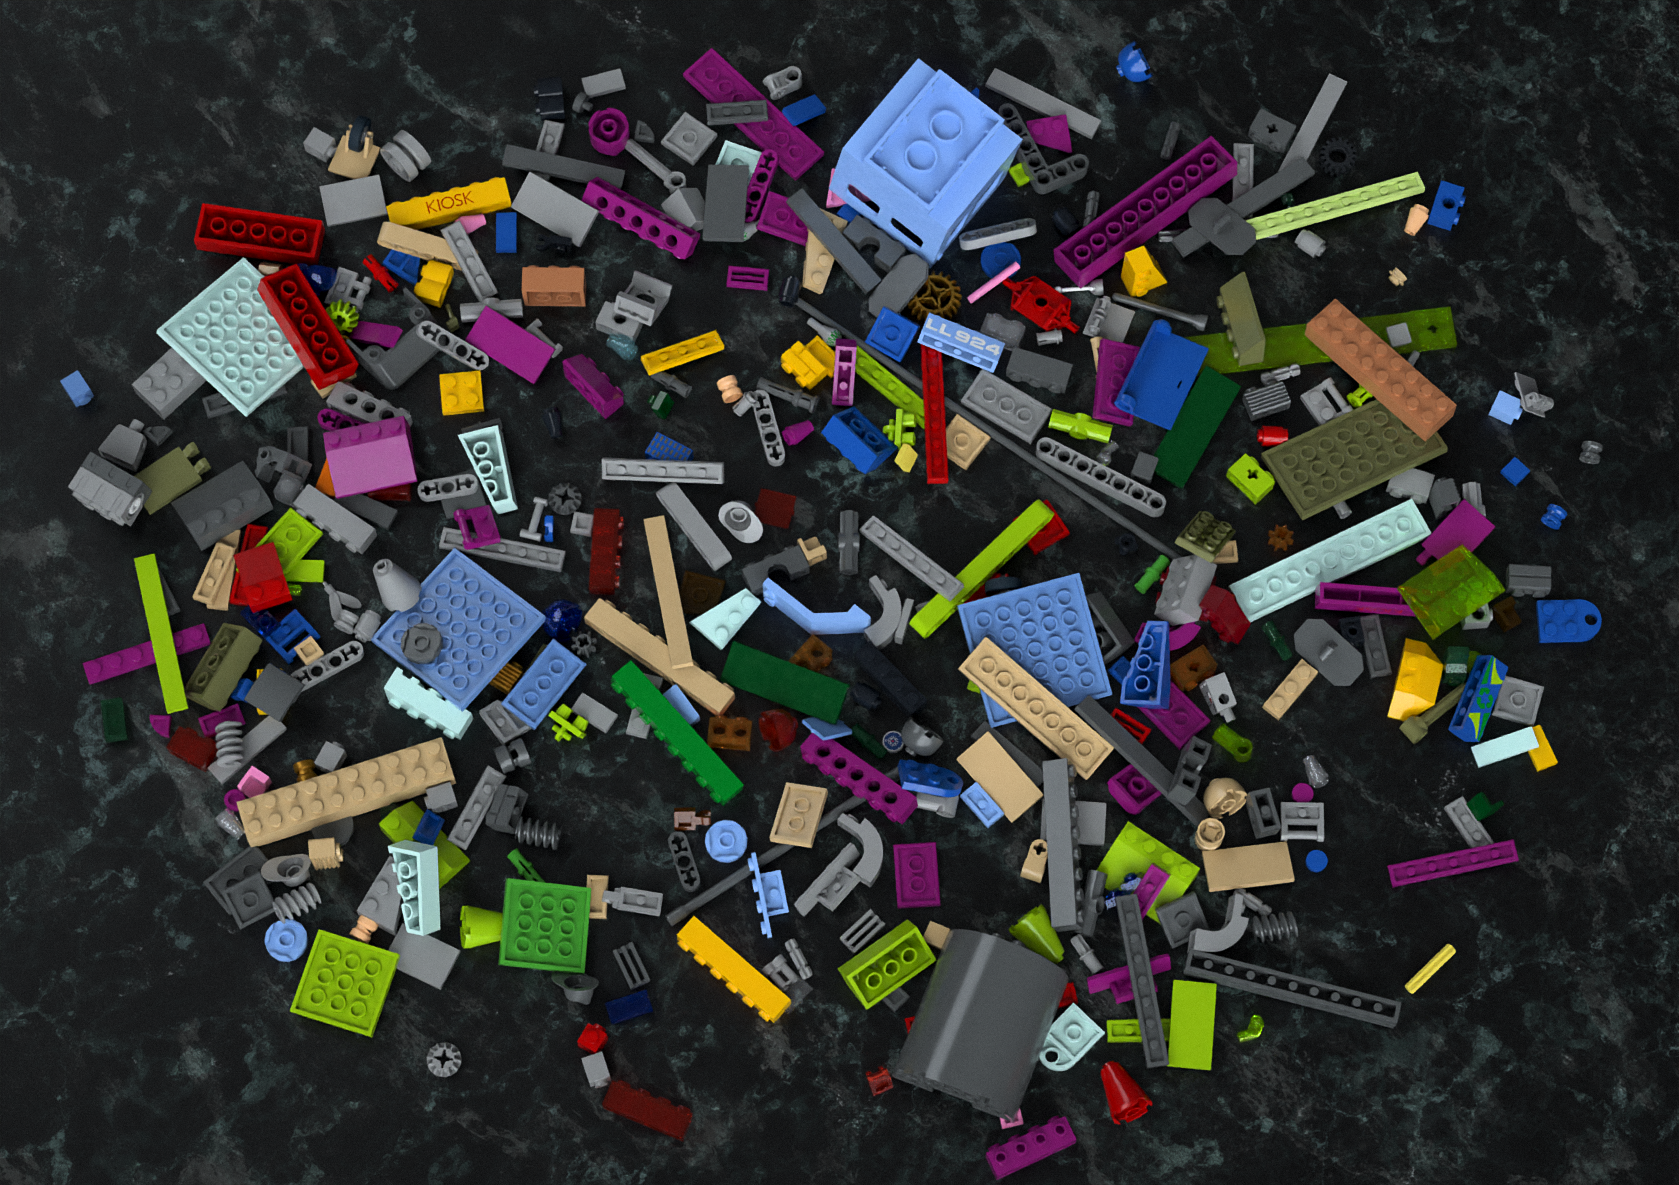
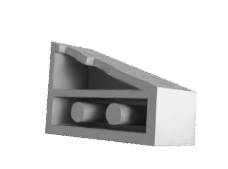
M389 856L358 907L357 913L359 917L363 915L379 925V928L396 936L402 914L401 905L403 904V898L397 890L399 880L397 872H393L392 864L395 863L394 858Z

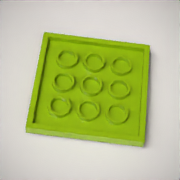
M319 929L290 1012L372 1038L401 955Z

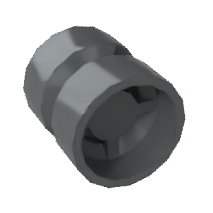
M522 738L510 742L508 747L502 745L494 748L503 774L515 770L517 765L523 767L531 763ZM516 751L518 758L513 760L511 752Z

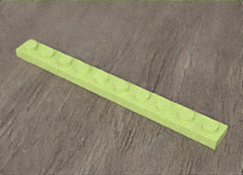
M1418 172L1245 221L1255 228L1256 240L1424 193L1425 186Z

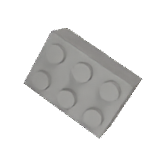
M171 348L144 372L132 386L135 393L164 420L207 380Z
M1195 554L1173 559L1169 566L1167 579L1163 583L1161 596L1156 603L1157 608L1154 615L1164 621H1168L1172 626L1199 621L1202 612L1199 604L1210 588L1217 565Z

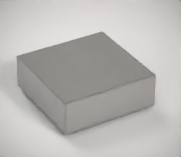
M1406 322L1385 329L1391 348L1412 342Z
M574 512L570 532L591 537L595 515Z

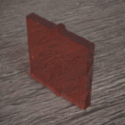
M761 488L758 502L755 503L756 510L754 514L761 523L788 529L791 516L794 515L793 509L796 496Z

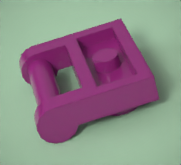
M490 505L468 510L458 509L453 513L454 519L458 521L464 549L470 550L500 543V535ZM471 519L477 538L471 537L466 520Z

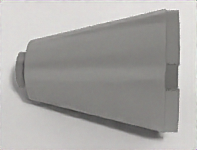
M389 559L379 560L374 565L373 573L382 602L388 610L403 612L412 608L418 602L422 587L414 576Z

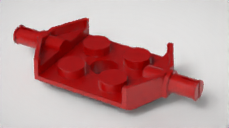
M1036 276L1017 283L1008 277L1003 280L1002 284L1013 292L1011 310L1014 308L1043 328L1045 332L1054 331V328L1059 330L1066 327L1074 334L1077 333L1080 326L1070 321L1071 318L1069 317L1070 299ZM1037 299H1045L1047 304L1043 307L1036 304Z

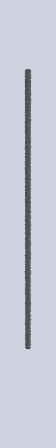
M801 298L798 299V303H795V305L826 326L837 329L844 338L856 340L857 346L922 390V380L865 343V341ZM944 396L945 406L966 419L1172 560L1183 557Z

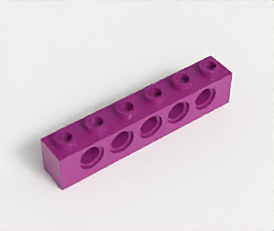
M599 177L589 181L581 200L599 210V213L603 214L606 219L621 224V227L626 230L634 231L640 238L652 241L658 248L672 252L673 256L685 260L693 254L701 235L699 232ZM603 197L607 199L608 204L604 202ZM620 206L624 208L625 214L622 213ZM638 216L642 219V223L639 222ZM655 226L659 228L660 233L655 230ZM672 235L676 237L677 242L673 240Z
M811 733L800 746L802 758L807 763H814L823 774L827 776L830 774L836 778L835 780L839 785L849 787L855 796L869 801L870 806L875 810L880 809L885 812L891 821H898L903 825L918 806L916 796L902 789L900 785L833 739L823 741L815 733ZM823 752L829 753L826 757L819 756ZM839 764L846 765L844 768L841 769L836 768V766ZM857 775L862 776L860 780L853 779ZM872 787L880 788L876 792L870 791ZM891 798L896 799L894 803L886 802L888 799Z

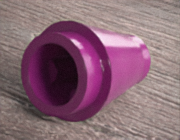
M807 420L785 427V430L782 431V436L789 446L792 444L796 445L814 431V427Z

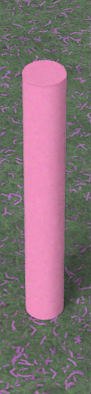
M1015 261L966 298L972 304L1020 269V266Z

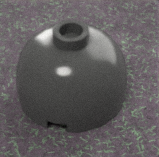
M909 717L901 733L902 742L907 746L905 750L914 757L917 754L922 756L932 755L944 742L943 738L929 727L920 724V721Z

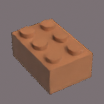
M536 265L523 267L522 295L524 305L586 307V277L584 268L579 266L560 268L555 265L548 268Z

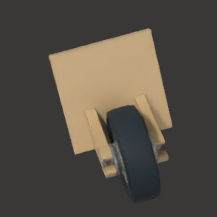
M359 115L354 124L349 125L346 136H342L330 163L329 172L353 180L369 177L381 149L373 145L370 118Z

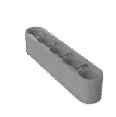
M670 482L656 492L660 502L714 571L732 560L729 551L675 482Z

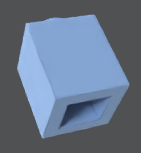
M1499 391L1488 415L1511 425L1514 419H1519L1523 411L1520 408V399Z

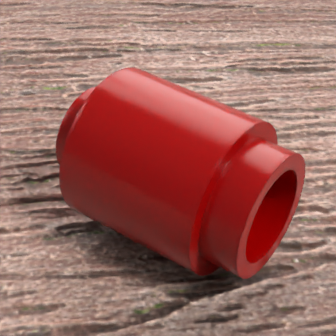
M1262 426L1261 430L1257 431V442H1260L1261 446L1276 447L1288 441V429H1283L1282 426Z

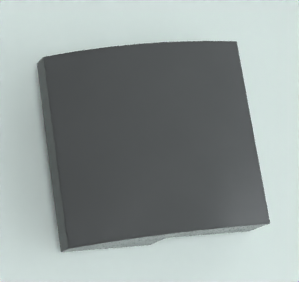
M269 663L259 675L244 700L280 722L283 720L291 704L296 702L305 684L272 663Z

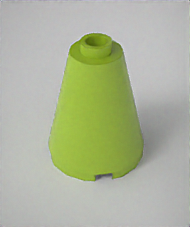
M1042 904L1038 908L1035 907L1018 920V924L1012 925L1008 929L1028 949L1044 956L1054 964H1057L1064 958L1062 956L1065 952L1055 929L1052 928L1051 920Z
M468 905L462 906L460 920H462V927H460L462 947L468 949L500 941L503 913Z

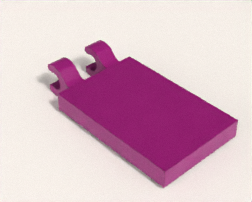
M1463 499L1422 543V547L1425 550L1416 558V561L1423 566L1434 556L1441 564L1433 570L1432 575L1439 580L1447 570L1454 573L1495 529V526Z

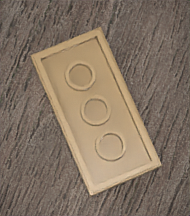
M986 732L956 759L998 805L1011 823L1016 821L1044 796L989 732Z
M1287 841L1202 851L1209 892L1294 882Z

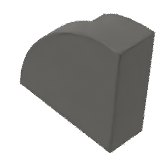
M637 120L634 140L655 143L654 133L645 122Z
M151 426L143 431V434L158 447L173 433L166 426Z

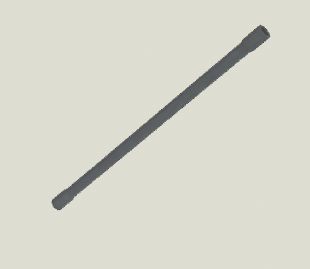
M898 767L885 774L895 783L900 780ZM872 787L870 791L876 792L880 788ZM854 795L821 816L817 832L838 819L842 813L846 814L866 801V799H860ZM779 843L757 857L758 868H762L795 845ZM749 864L743 866L694 899L665 915L667 921L671 926L677 924L690 913L745 879L754 871H750Z

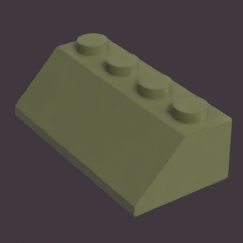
M1241 272L1220 287L1219 296L1216 297L1218 308H1222L1223 311L1221 314L1223 325L1228 327L1226 331L1227 339L1233 344L1232 355L1234 359H1237L1239 366L1263 362L1266 340L1246 273Z
M223 623L184 687L186 697L210 710L220 712L226 706L232 691L238 686V681L242 674L248 669L251 659L259 651L263 640L246 627Z

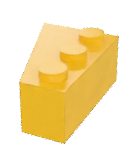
M1145 246L1125 253L1121 279L1130 297L1136 295L1137 297L1143 296L1149 290L1168 283L1158 262L1155 261Z

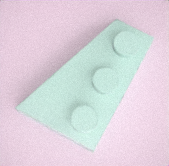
M745 588L689 623L721 650L760 605L761 601Z

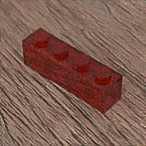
M594 508L589 576L590 594L615 595V588H619L620 576H616L617 568H621V556H618V549H622L623 537L619 536V530L624 527V517L620 516L619 509Z
M612 1080L602 1103L604 1109L682 1142L684 1141L693 1120V1114L690 1113L691 1110L682 1105L675 1107L666 1098L659 1096L656 1099L651 1097V1093L639 1088L637 1091L630 1088L631 1085L625 1081L619 1080L615 1082Z

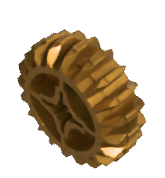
M933 270L931 275H928L927 281L908 303V308L912 309L911 314H918L917 319L919 321L923 318L926 321L929 313L944 319H952L951 314H957L956 308H960L961 302L959 301L962 299V295L959 294L960 287H955L957 282L955 280L950 281V275L944 278L942 271L939 275H935ZM927 287V293L917 298L919 292ZM947 298H951L950 302L944 308H941V303L946 301Z

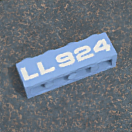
M931 313L928 314L917 343L992 373L996 368L1005 343L998 339L988 337L978 331L971 330Z

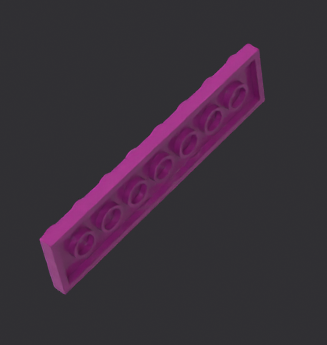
M712 48L683 73V77L712 104L767 100L768 121L734 123V125L762 151L767 149L774 150L779 157L778 165L795 181L824 156V151L797 126L793 127L781 111Z

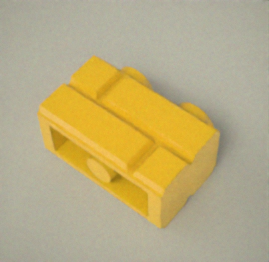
M797 341L781 356L782 368L788 374H794L796 382L803 388L806 386L811 390L827 375V367L800 341Z

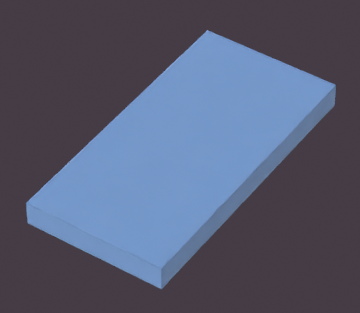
M552 639L501 705L535 730L580 674L586 663L555 639Z

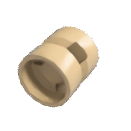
M1207 818L1201 821L1194 838L1197 847L1202 851L1217 850L1225 835L1223 824L1214 818Z

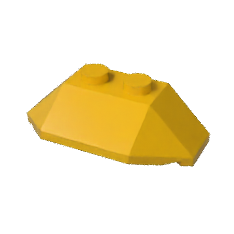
M1408 638L1405 639L1387 717L1406 721L1411 716H1418L1435 705L1444 665L1427 643Z

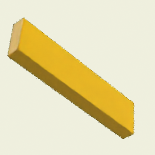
M714 330L642 355L641 362L648 375H652L724 350V344L717 331Z

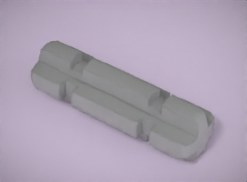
M1295 363L1290 365V367L1285 366L1271 370V373H1262L1260 378L1262 384L1265 385L1272 380L1277 382L1290 378V376H1297L1301 371L1299 365Z
M1239 888L1233 892V895H1244L1243 902L1255 912L1258 911L1260 916L1266 915L1268 917L1272 912L1271 907L1267 904L1263 905L1260 899L1250 892L1247 893L1246 889Z
M793 938L785 942V947L790 952L797 970H800L799 974L802 979L811 977L812 970L807 966V961L801 949H798L796 940Z

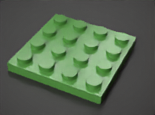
M507 878L498 965L584 974L591 888Z

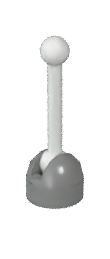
M1103 279L1093 280L1089 286H1084L1081 289L1079 287L1061 288L1059 286L1055 288L1059 293L1090 290L1094 295H1104Z

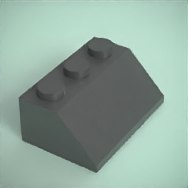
M1097 592L1086 595V600L1105 665L1122 655L1135 642L1103 594Z

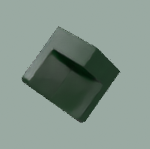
M1480 792L1466 805L1479 822L1493 815L1504 805V802L1501 800L1492 805L1485 793Z

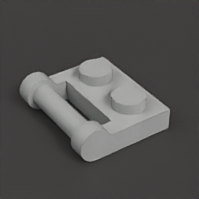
M1331 377L1300 396L1301 401L1319 426L1354 410L1351 405L1348 406L1334 386L1335 382ZM1323 391H1329L1342 411L1336 412Z
M1281 802L1280 841H1287L1288 839L1317 840V842H1324V803ZM1288 825L1317 826V831H1288Z

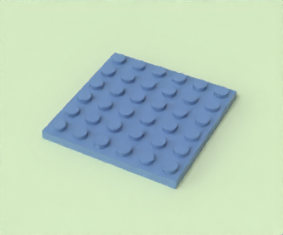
M454 548L420 584L422 592L420 591L418 602L406 611L400 612L396 610L373 635L371 641L463 712L547 619L545 615ZM418 623L433 625L440 632L443 639V648L439 656L426 664L410 662L404 656L401 649V638L407 629L410 630L413 625Z
M1079 573L957 605L970 654L987 637L1067 707L1080 704L1088 695L1094 700L1112 695ZM980 689L991 728L1017 721Z

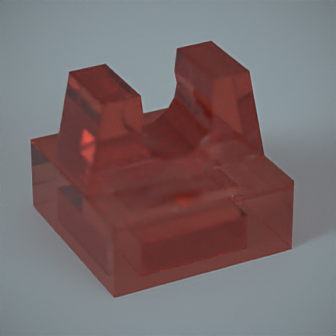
M883 1066L878 1067L879 1071L876 1073L866 1072L873 1096L894 1088L887 1068L884 1069Z

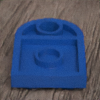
M1578 599L1537 600L1536 602L1539 643L1588 641L1598 633L1601 627V614L1598 608L1589 601ZM1585 617H1594L1596 620V624H1587L1585 621Z
M900 759L898 771L902 789L942 797H955L961 793L963 780L953 771L934 764L917 763L914 760L906 761Z

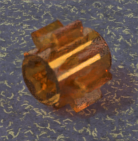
M1275 525V532L1269 530L1268 535L1272 538L1269 539L1268 544H1273L1275 551L1278 548H1283L1286 551L1287 544L1292 545L1294 541L1289 538L1293 535V531H1288L1287 525H1284V527Z

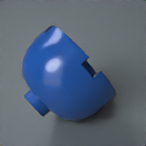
M1133 41L1119 52V65L1116 68L1121 77L1125 75L1129 81L1142 82L1153 77V74H1148L1149 64L1141 49L1136 50L1134 47L1137 42Z

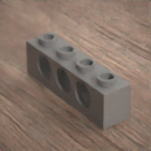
M338 381L326 401L328 409L365 424L384 420L387 416L394 418L404 416L410 427L413 423L411 415L406 409H397L384 399L378 400L373 398L374 396L371 393L356 390L355 386L348 382L341 383ZM351 399L357 400L355 404H348V401ZM368 408H375V411L372 413L366 412Z

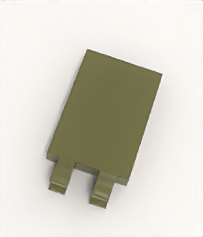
M194 442L189 443L183 451L178 446L134 475V477L143 481L153 491L144 504L150 515L202 481L200 475L211 469L205 457L200 459L194 467L190 463L189 459L200 453Z

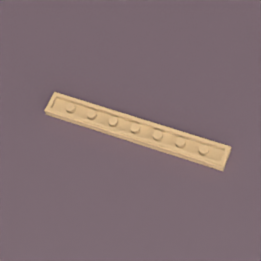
M664 515L644 519V525L672 669L693 666Z

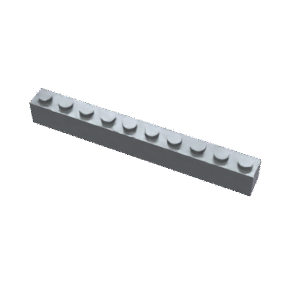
M1189 949L1183 971L1185 976L1393 1029L1398 1022L1402 1003Z

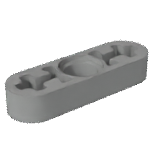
M463 474L423 481L419 484L417 490L421 500L430 502L472 495L478 489V482L474 475ZM470 480L471 483H474L471 484V488L466 487V481ZM456 482H459L460 490H458ZM446 483H451L454 486V489L449 493L442 490L443 485ZM435 485H438L440 494H437ZM426 487H429V489L432 490L430 491V495L425 494L424 491Z

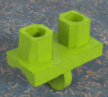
M896 409V425L895 420L890 419L889 425L883 427V433L888 434V440L893 441L895 435L894 444L898 446V450H900L903 443L910 446L915 445V433L906 432V427H916V415L905 413L903 409Z
M562 704L556 712L551 711L549 717L562 725L561 728L556 724L552 727V730L557 733L555 739L560 741L562 738H565L567 741H570L572 736L567 733L568 730L583 739L586 735L584 731L589 721L578 715L573 724L570 723L567 719L573 710L565 704Z

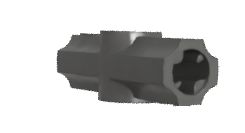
M853 510L840 512L839 570L844 575L858 573L859 516L858 512Z
M1088 870L1083 891L1084 900L1081 901V906L1085 913V922H1082L1083 929L1074 930V933L1093 937L1098 914L1102 913L1105 905L1103 892L1108 874L1096 870Z

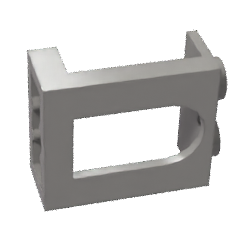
M635 270L629 287L625 292L620 291L617 294L613 311L651 326L668 303L672 285ZM640 294L649 295L654 298L655 303L651 304L636 298V296Z

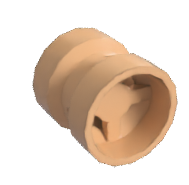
M734 375L723 377L717 382L718 389L723 393L722 398L725 403L734 402L743 396L741 388L737 387L738 381Z
M360 915L357 920V926L352 928L349 934L356 940L368 944L371 940L372 932H375L379 925L371 919Z

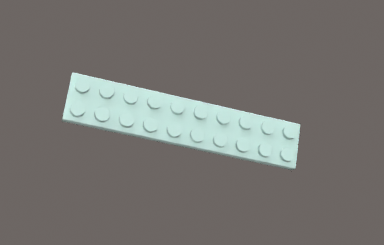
M1410 499L1229 585L1228 590L1251 623L1315 592V588L1320 582L1334 583L1427 539L1432 533L1414 501Z

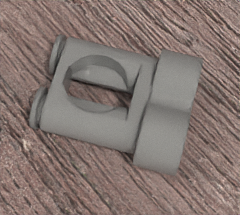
M780 954L762 969V972L766 977H770L779 989L784 992L789 988L788 985L794 984L799 978L786 964L787 960ZM782 971L789 981L785 982L778 973Z

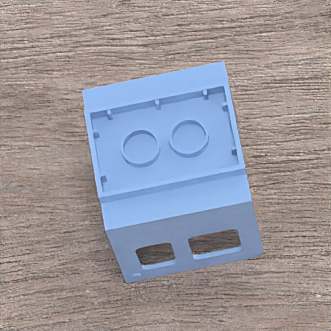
M918 58L842 148L829 190L879 229L884 230L893 240L901 242L911 254H917L929 264V268H932L1004 180L1023 139L1003 124L1005 119L940 69L937 72ZM849 184L876 203L880 208L879 213H876L848 190ZM892 218H895L923 241L922 246H918L891 224Z

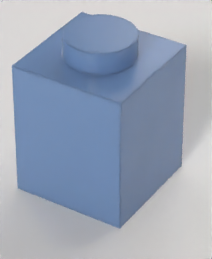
M78 370L60 381L76 407L87 404L94 397Z

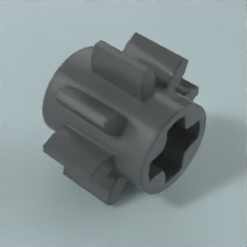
M579 631L577 638L572 637V641L576 644L572 645L571 649L572 651L577 650L578 657L586 655L589 658L591 651L596 652V648L592 645L596 644L597 640L596 638L591 639L590 632L582 634ZM585 642L588 643V646H587V645H584L583 647L580 646V643H581V644H584Z

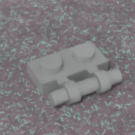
M339 267L324 301L325 306L330 307L331 302L335 301L337 303L342 299L344 304L350 301L349 306H356L355 312L358 313L363 308L365 295L369 294L372 279L364 277L363 282L357 281L358 273ZM353 289L358 290L356 298L350 297Z

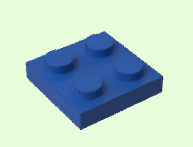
M884 306L865 343L896 361L902 362L920 325Z

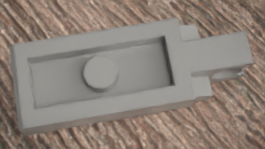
M626 887L615 888L614 892L606 890L603 892L602 902L612 904V908L660 916L663 899L662 893Z

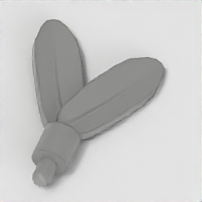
M326 581L323 582L324 590L329 595L330 610L334 621L340 617L341 604L352 609L362 607L357 598L336 591L331 584L328 585Z

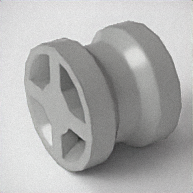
M342 609L339 613V619L334 622V626L342 632L352 634L353 627L358 622L359 617L352 612Z

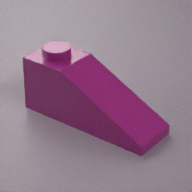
M836 338L832 405H853L856 340Z

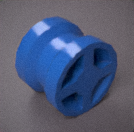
M1549 504L1547 513L1543 514L1541 521L1552 529H1559L1561 520L1565 519L1567 512L1558 505Z

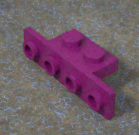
M1168 953L1149 959L1152 976L1171 969ZM1128 965L1087 978L1090 994L1110 988L1117 1004L1134 999ZM1153 978L1154 986H1155V992H1158L1156 982H1155V980H1154V978Z

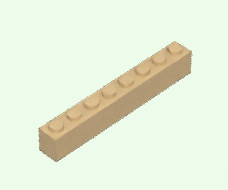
M599 598L584 617L585 624L670 684H677L683 693L720 718L735 699L734 689L727 683L721 684L716 680L717 677L713 673L701 670L699 668L700 665L693 659V666L672 669L669 649L663 638L658 635L654 637L649 633V629L641 623L637 625L633 622L629 614L624 611L622 613L615 609L616 606L609 600L603 601Z

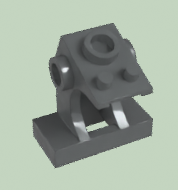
M261 447L258 451L255 474L257 478L269 483L276 470L304 483L312 464L275 447Z

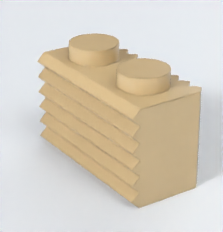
M334 837L308 840L309 858L316 870H322L323 868L326 870L327 867L329 869L331 867H340V861H344L343 849L340 843H336Z

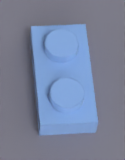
M977 782L960 795V798L987 828L1004 816V812Z

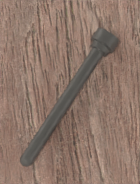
M1114 293L1112 295L1114 301L1193 324L1192 326L1196 327L1197 330H1205L1208 315L1200 313V315L1196 314L1193 316L1123 294Z

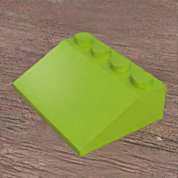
M1128 821L1096 871L1108 874L1105 888L1118 897L1133 894L1152 863L1170 873V878L1146 914L1160 924L1155 909L1184 896L1197 877L1200 868Z

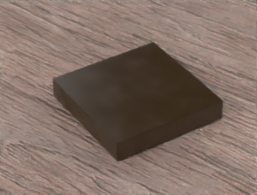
M685 570L679 590L683 613L699 617L719 605L726 580Z

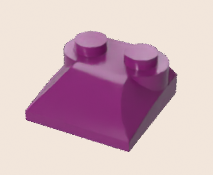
M1132 764L1121 770L1107 782L1110 794L1128 813L1133 815L1139 814L1143 808L1162 794Z

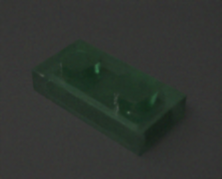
M122 697L101 700L106 743L128 740Z

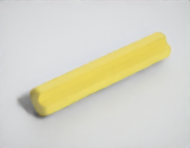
M1447 944L1406 983L1405 988L1411 994L1416 992L1455 954V948Z

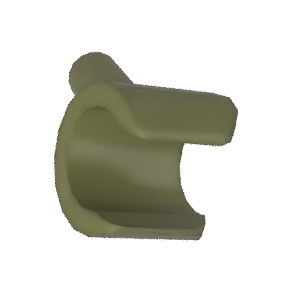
M446 304L445 307L450 320L445 322L449 331L453 332L460 326L457 318L453 315L450 304Z

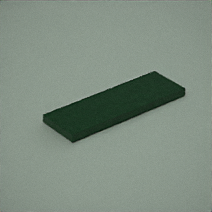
M1207 365L1204 367L1187 396L1171 431H1167L1153 455L1159 459L1154 471L1155 474L1180 489L1184 487L1240 390V385Z
M737 641L732 643L720 681L834 725L837 724L850 687L848 683Z

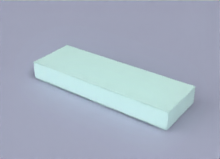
M1531 726L1471 747L1477 766L1480 768L1538 748L1539 744Z

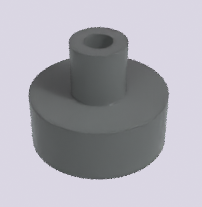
M580 92L573 103L572 110L582 113L585 109L590 112L593 104L588 102L589 95Z

